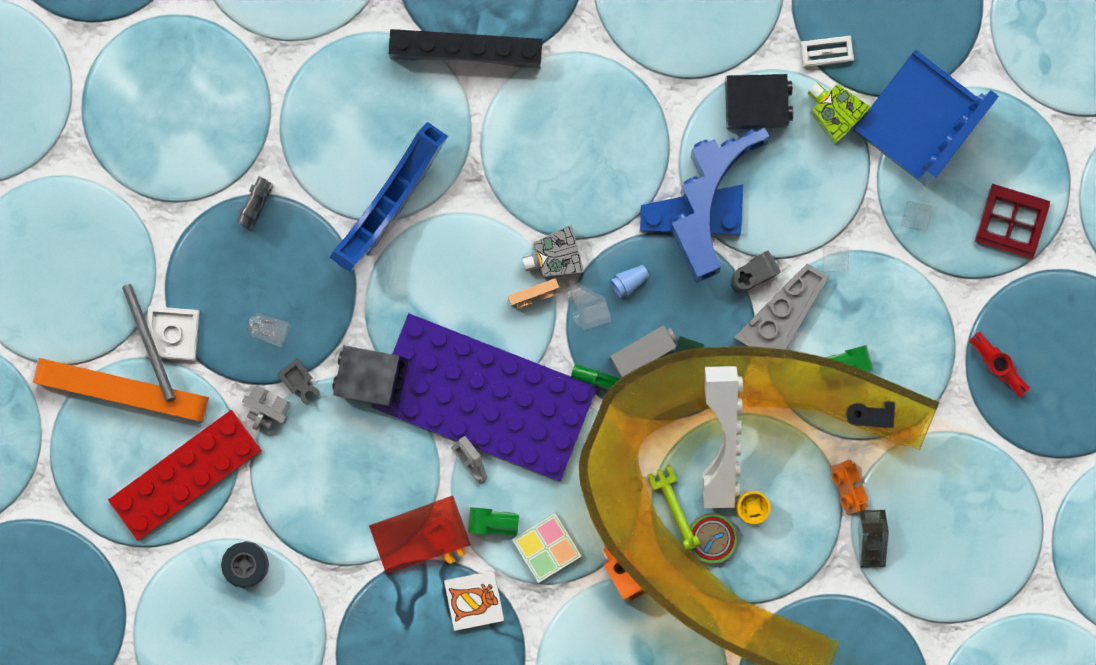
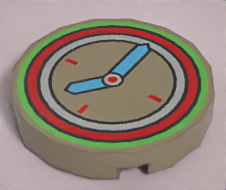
M717 513L704 514L696 518L690 525L693 536L697 535L701 544L699 547L690 550L698 560L708 564L721 563L735 552L738 543L737 531L734 524L725 516Z

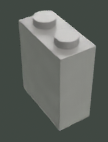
M663 325L611 355L609 359L622 380L676 348L674 343L678 340L672 329L668 328L666 330Z

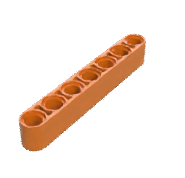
M38 358L32 382L201 422L204 421L209 399L206 396L172 389L176 399L166 402L159 385Z

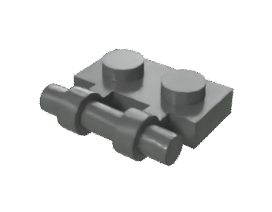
M258 176L255 185L252 184L249 189L251 193L245 206L242 205L239 210L241 214L237 223L253 231L274 186L271 182Z

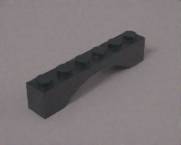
M390 29L388 54L390 59L464 60L514 67L541 68L542 39Z

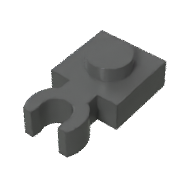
M297 358L277 373L292 394L298 390L301 392L300 397L304 404H310L306 398V394L309 391H313L317 397L320 396V392L316 387L309 386L308 382L313 377Z

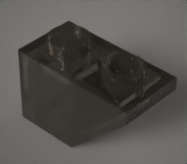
M885 510L859 511L860 568L886 567L889 535Z

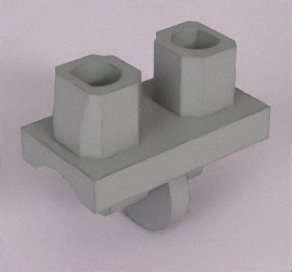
M258 385L253 388L249 396L245 395L242 403L260 411L259 414L249 411L247 418L255 421L252 428L257 431L263 425L270 429L273 422L266 419V415L281 423H285L288 418L286 413L290 402L277 396L270 408L263 404L269 391Z

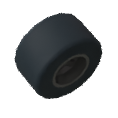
M247 541L236 543L228 548L221 562L222 574L226 580L235 587L240 588L252 587L261 582L266 576L269 567L268 556L263 548L256 543Z

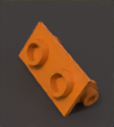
M850 459L830 466L832 480L837 485L840 502L846 514L868 508L867 502L869 501L863 485L854 487L853 484L861 480L856 464H853Z

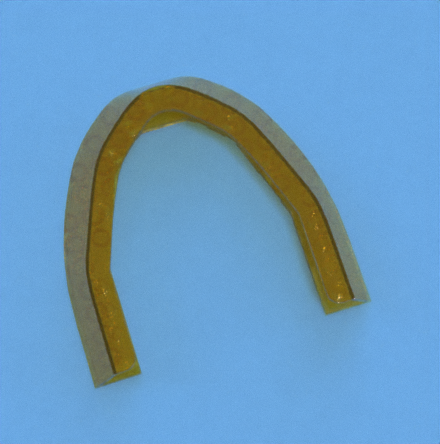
M730 346L688 349L655 359L623 376L605 395L579 459V481L591 520L608 551L633 580L659 605L684 625L721 648L759 665H831L840 644L839 641L740 599L689 551H686L685 547L665 527L655 511L641 474L638 459L640 446L653 431L697 411L711 409L706 404L705 367L736 366L737 376H742L743 392H738V398H742V407L814 410L848 423L845 419V411L853 403H861L866 407L882 408L884 401L895 402L894 428L855 427L898 445L910 446L917 450L921 449L940 402L836 360L798 351L768 347Z

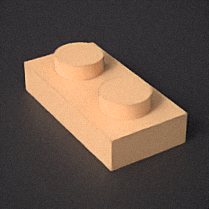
M555 278L508 295L511 306L517 305V308L520 309L531 305V299L540 296L542 300L555 296V291L559 289Z

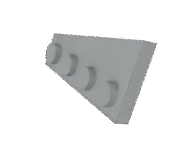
M807 263L741 329L734 339L778 364L829 276Z

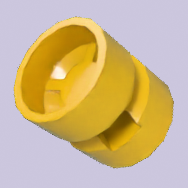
M746 491L737 498L735 511L742 521L749 524H759L768 518L771 511L770 502L763 493Z

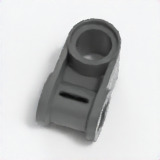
M769 250L736 270L731 278V284L735 290L746 292L760 283L781 273V270ZM740 274L743 277H749L747 285L744 282L741 284L738 282Z

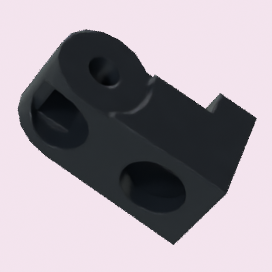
M884 401L882 408L866 407L861 403H853L845 411V419L851 425L894 428L895 402Z

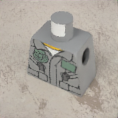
M571 225L534 242L536 253L522 257L526 272L541 268L543 278L584 273Z

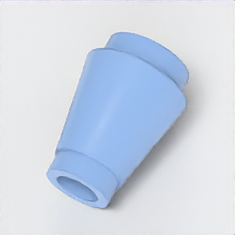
M640 265L639 267L615 274L610 283L618 297L621 298L624 295L628 297L649 278V274L646 268Z

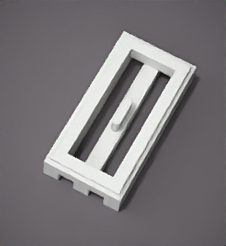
M851 36L800 42L803 68L854 61ZM845 42L847 46L840 48L807 51V47ZM848 53V56L808 61V57Z

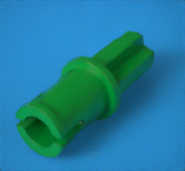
M575 363L570 377L571 379L591 384L592 388L598 386L613 392H618L622 384L621 379L601 373L599 368L595 370Z

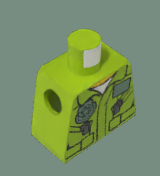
M817 82L808 92L818 103L810 113L834 145L871 108L838 84L828 92Z

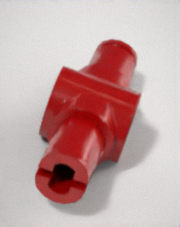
M978 331L968 340L983 357L981 360L986 364L987 371L991 375L996 376L1001 382H1005L1018 398L1031 388L1016 372L1017 369L1013 365L1011 357L1006 353H1002L997 346L994 347L981 331ZM997 357L1002 358L1005 362V367L1001 372L997 371L993 365Z

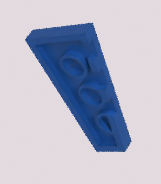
M743 184L716 190L710 209V234L741 235ZM683 197L641 205L640 231L671 232V223L674 222V218L684 213L691 215Z

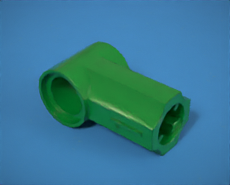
M867 345L846 350L842 354L819 359L824 380L873 370Z
M470 507L468 533L484 535L495 533L517 536L519 514Z

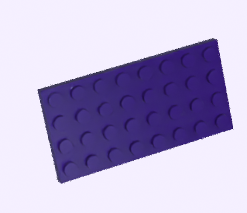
M408 313L392 353L408 359L398 409L372 404L371 408L456 441L466 436L476 449L561 481L597 386L592 388L591 384L571 379L569 375Z

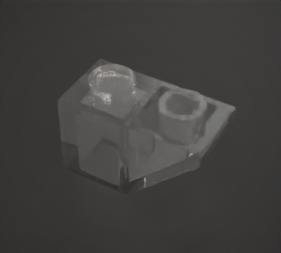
M575 280L568 281L569 287L565 288L569 303L574 301L576 311L572 312L576 327L581 326L582 331L612 323L604 296Z
M257 312L256 316H251L247 330L250 331V337L283 348L291 324Z

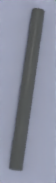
M127 284L122 289L166 402L173 401L176 397L132 284Z

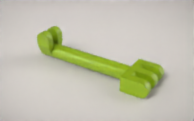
M671 465L666 466V471L669 474L668 477L665 478L662 469L657 470L660 478L657 482L652 473L647 476L654 492L662 489L684 538V541H682L686 551H690L701 544L697 535L693 536L671 484L678 481Z

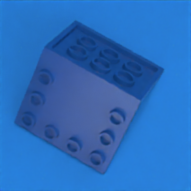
M915 50L853 131L923 185H926L938 176L999 96L992 90L985 95L983 93L979 96L974 95L919 51Z

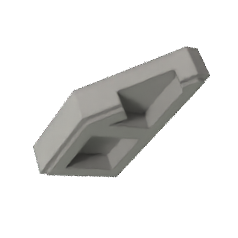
M466 436L462 437L451 449L478 484H481L487 479L481 455Z

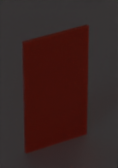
M454 496L369 525L386 575L471 545Z

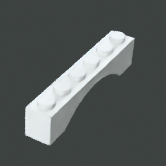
M736 366L705 367L704 389L706 404L719 418L724 430V436L718 455L703 472L704 508H735V497H740L739 482H735V479L740 477V461H736V456H741L740 440L737 441V435H741L742 426L741 419H737V414H742V398H738V392H743L742 376H737Z

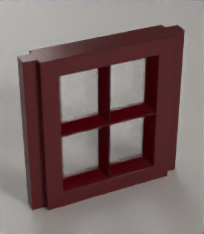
M992 183L974 242L1033 259L1051 201Z

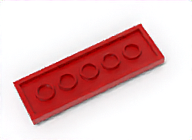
M231 409L117 492L108 501L136 540L139 541L262 450Z

